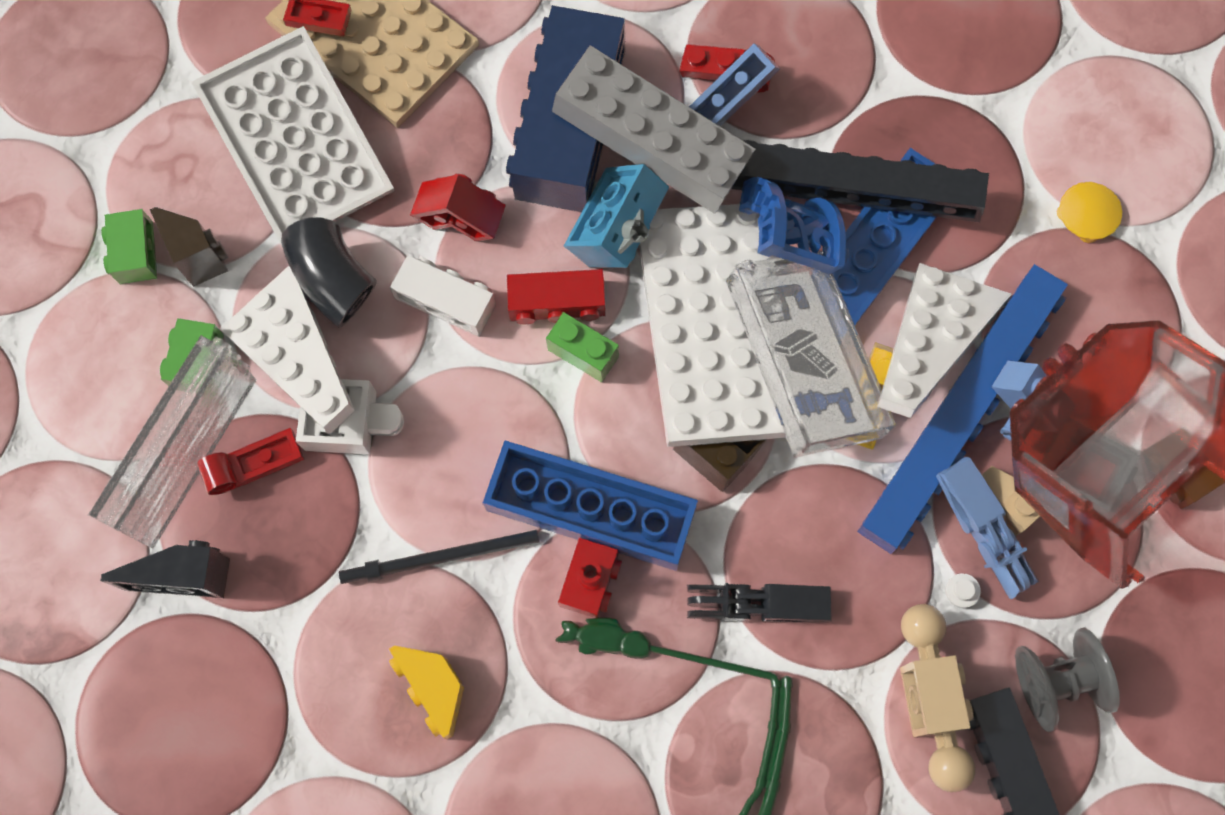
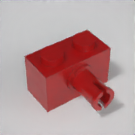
M579 538L558 600L559 607L593 618H598L600 611L607 612L612 593L608 592L607 589L611 579L617 580L622 565V560L617 559L618 550Z

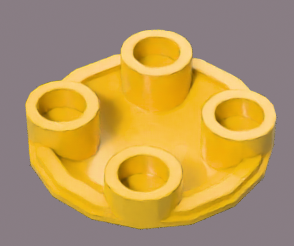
M1082 182L1068 188L1057 208L1058 218L1062 220L1070 232L1078 236L1085 243H1093L1097 239H1104L1113 234L1121 224L1123 214L1121 202L1115 193L1106 186L1095 182Z

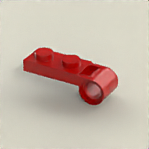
M686 44L679 69L681 77L717 80L747 50ZM768 54V56L775 62L774 57ZM771 79L756 93L766 92L769 89Z
M288 428L228 454L218 452L205 456L197 462L208 494L219 495L305 459L299 444L296 442L294 431Z

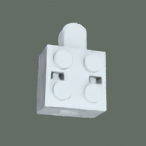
M341 379L355 411L329 434L300 407L296 442L304 451L370 454L372 435L394 436L399 434L404 426V416L395 404L375 403L377 392L369 380Z

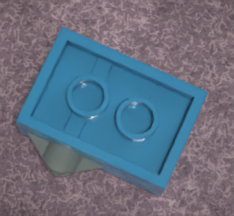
M645 164L606 167L567 238L564 247L588 267L627 268L635 258L640 242L648 238L650 223L669 186Z

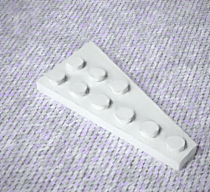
M919 263L877 407L911 418L929 397L935 386L944 379L951 367L960 360L980 336L983 329L991 323L998 311L1007 304L1012 294Z
M288 266L220 329L325 431L331 434L355 410L346 388L336 371V364L329 354L328 345L316 316L306 299L308 297L293 275L290 266Z

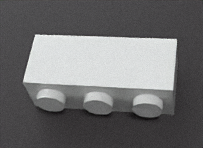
M407 255L390 286L395 299L478 337L496 306L494 294L489 287L479 282H475L473 285L464 281V278L453 270L447 269L446 272L436 268L433 262L424 257L416 259Z

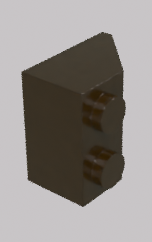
M158 207L150 209L173 264L193 287L228 271L224 262L228 255L222 243L217 241L211 229L205 230L198 220Z

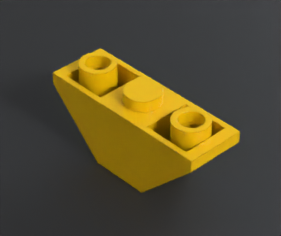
M396 645L389 648L393 656L389 660L390 665L399 678L405 675L411 687L407 689V692L417 707L420 705L424 706L429 715L425 718V722L433 735L436 737L441 734L442 738L448 740L454 735L464 691L462 682L447 658L443 655Z

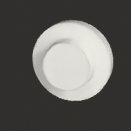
M963 573L951 577L945 588L948 600L959 608H968L974 605L979 600L981 593L977 580L971 575Z

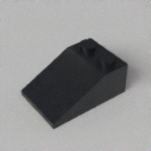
M190 540L188 546L174 545L101 574L100 581L131 592L224 598L230 558L221 554L219 548L210 547L209 542Z

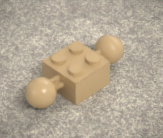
M918 604L909 608L901 620V631L904 638L909 644L917 647L919 661H913L900 667L913 737L934 734L937 750L932 754L929 761L930 777L940 789L947 792H959L969 787L975 777V763L966 750L958 747L955 732L969 729V721L973 720L971 703L968 699H964L962 685H965L966 682L965 672L962 664H957L956 655L940 657L938 644L943 640L946 633V621L943 614L931 605Z

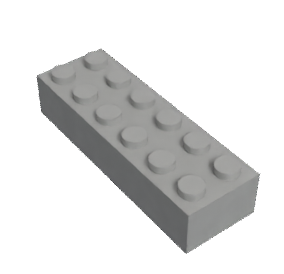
M591 45L555 95L553 113L636 165L645 164L662 181L714 214L755 151V148Z

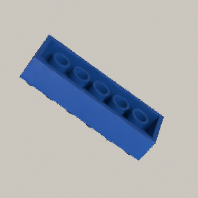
M504 440L482 503L488 512L576 540L579 538L617 549L620 554L677 571L698 500Z

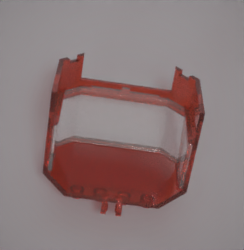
M1160 320L1107 324L1098 333L1090 334L1079 350H1076L1070 344L1064 343L1058 348V357L1062 362L1060 363L1057 359L1048 357L1043 362V371L1047 376L1038 382L1034 391L1026 399L1018 400L1010 410L1015 492L1085 562L1120 589L1128 587L1132 582L1130 579H1133L1136 583L1145 580L1144 575L1128 564L1129 537L1203 466L1225 480V361Z

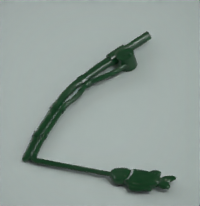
M587 618L586 622L588 624L579 627L572 621H562L561 625L564 633L557 637L555 641L558 643H570L577 640L580 643L578 650L583 654H592L600 651L610 654L622 653L629 658L641 659L649 657L651 652L770 680L772 688L770 721H768V732L759 775L756 779L755 789L746 800L739 815L749 814L752 805L759 798L764 788L766 791L758 815H772L781 786L780 780L788 735L791 731V691L793 684L790 676H784L779 680L777 675L769 671L651 645V642L643 632L637 630L627 632L622 628L619 621L613 618Z

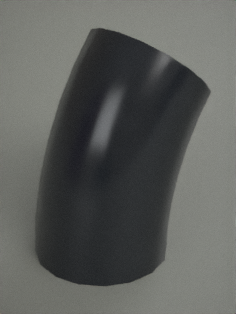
M322 217L298 220L289 225L282 233L281 244L285 257L302 290L326 318L338 328L344 326L367 300L377 280L355 259L344 241L339 225L332 220Z

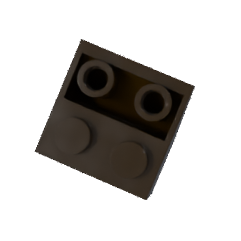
M767 439L675 446L673 450L723 492L745 469Z

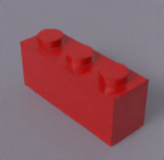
M603 269L507 274L508 313L511 322L516 321L518 324L528 325L534 323L535 320H548L549 322L556 323L563 312L573 318H580L583 321H594L599 319V317L606 316Z

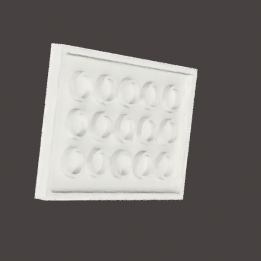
M304 26L191 82L280 244L282 233L289 225L298 220L322 217L336 222L394 192V187Z

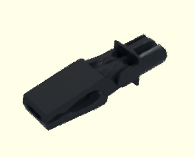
M687 584V591L690 593L720 594V596L688 597V606L720 608V611L691 610L687 611V619L749 621L751 616H761V622H832L831 586L764 584L761 590H753L751 585ZM728 591H731L730 599H728ZM761 601V605L751 604V602ZM728 606H731L732 609L730 614H728Z

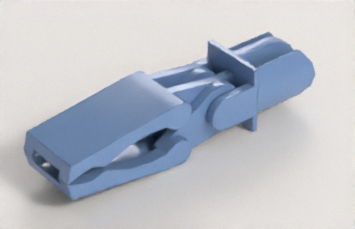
M964 457L959 462L938 473L936 477L965 533L972 534L978 543L979 552L986 562L984 567L992 568L1008 598L1013 599L1020 592L1029 589L1030 585L1033 586L1038 583L1036 575L1023 555L1027 548L1021 547L1012 530L1008 528L1003 518L1006 515L1005 510L971 458Z

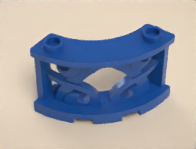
M753 177L743 182L739 211L749 215L755 212L760 214L758 218V254L767 257L773 255L820 270L828 275L844 267L849 257V250L846 248L845 226L840 210L833 202L823 198H813L806 201L803 205L785 199L779 186L772 181ZM821 246L823 248V256L817 254Z

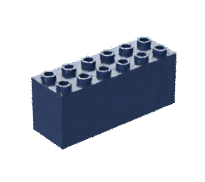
M552 5L549 17L544 16L541 35L544 38L542 44H537L535 49L534 62L537 63L535 71H530L527 89L530 90L528 99H523L520 117L523 118L521 127H516L514 132L513 145L516 146L514 156L509 155L506 174H510L509 187L513 188L515 200L582 212L593 192L604 144L553 113V104L556 93L590 45L622 65L625 54V18Z

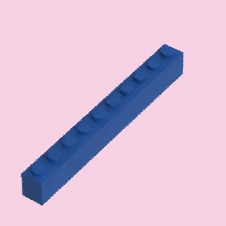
M1036 264L1031 267L857 531L859 534L890 554L898 547L903 550L914 535L909 530L914 521L922 522L932 507L927 501L933 493L939 495L943 490L936 475L964 458L966 452L962 450V447L967 440L973 442L983 428L979 421L984 413L990 416L1000 402V399L996 397L997 393L992 388L993 383L1007 361L1025 362L1034 349L1029 346L1034 336L1038 339L1041 338L1050 325V322L1045 319L1050 312L1056 314L1065 302L1066 297L1062 293L1066 289L1067 283Z

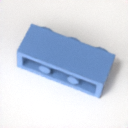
M754 43L689 108L721 126L769 81L780 68L759 45Z

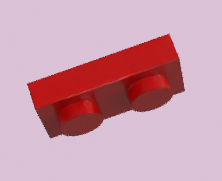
M289 0L283 21L287 27L300 28L304 26L309 31L344 37L352 9L350 4L331 0Z

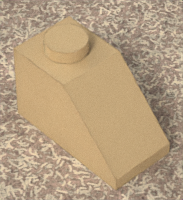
M991 466L982 474L1005 510L1006 515L1003 518L1015 536L1026 530L1049 508L1024 482L996 467Z

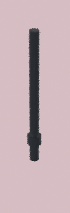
M537 530L385 562H379V559L365 562V566L339 571V579L341 584L367 579L368 582L381 580L383 575L539 543Z

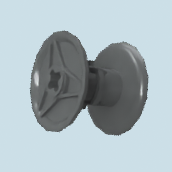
M1085 627L1076 630L1074 634V658L1070 660H1065L1063 657L1054 659L1053 665L1044 667L1035 652L1028 647L1020 646L1016 649V671L1025 700L1035 719L1047 732L1056 730L1058 726L1059 706L1057 701L1068 699L1070 702L1078 700L1079 694L1088 692L1095 704L1107 713L1117 712L1120 705L1119 687L1110 659L1098 638Z

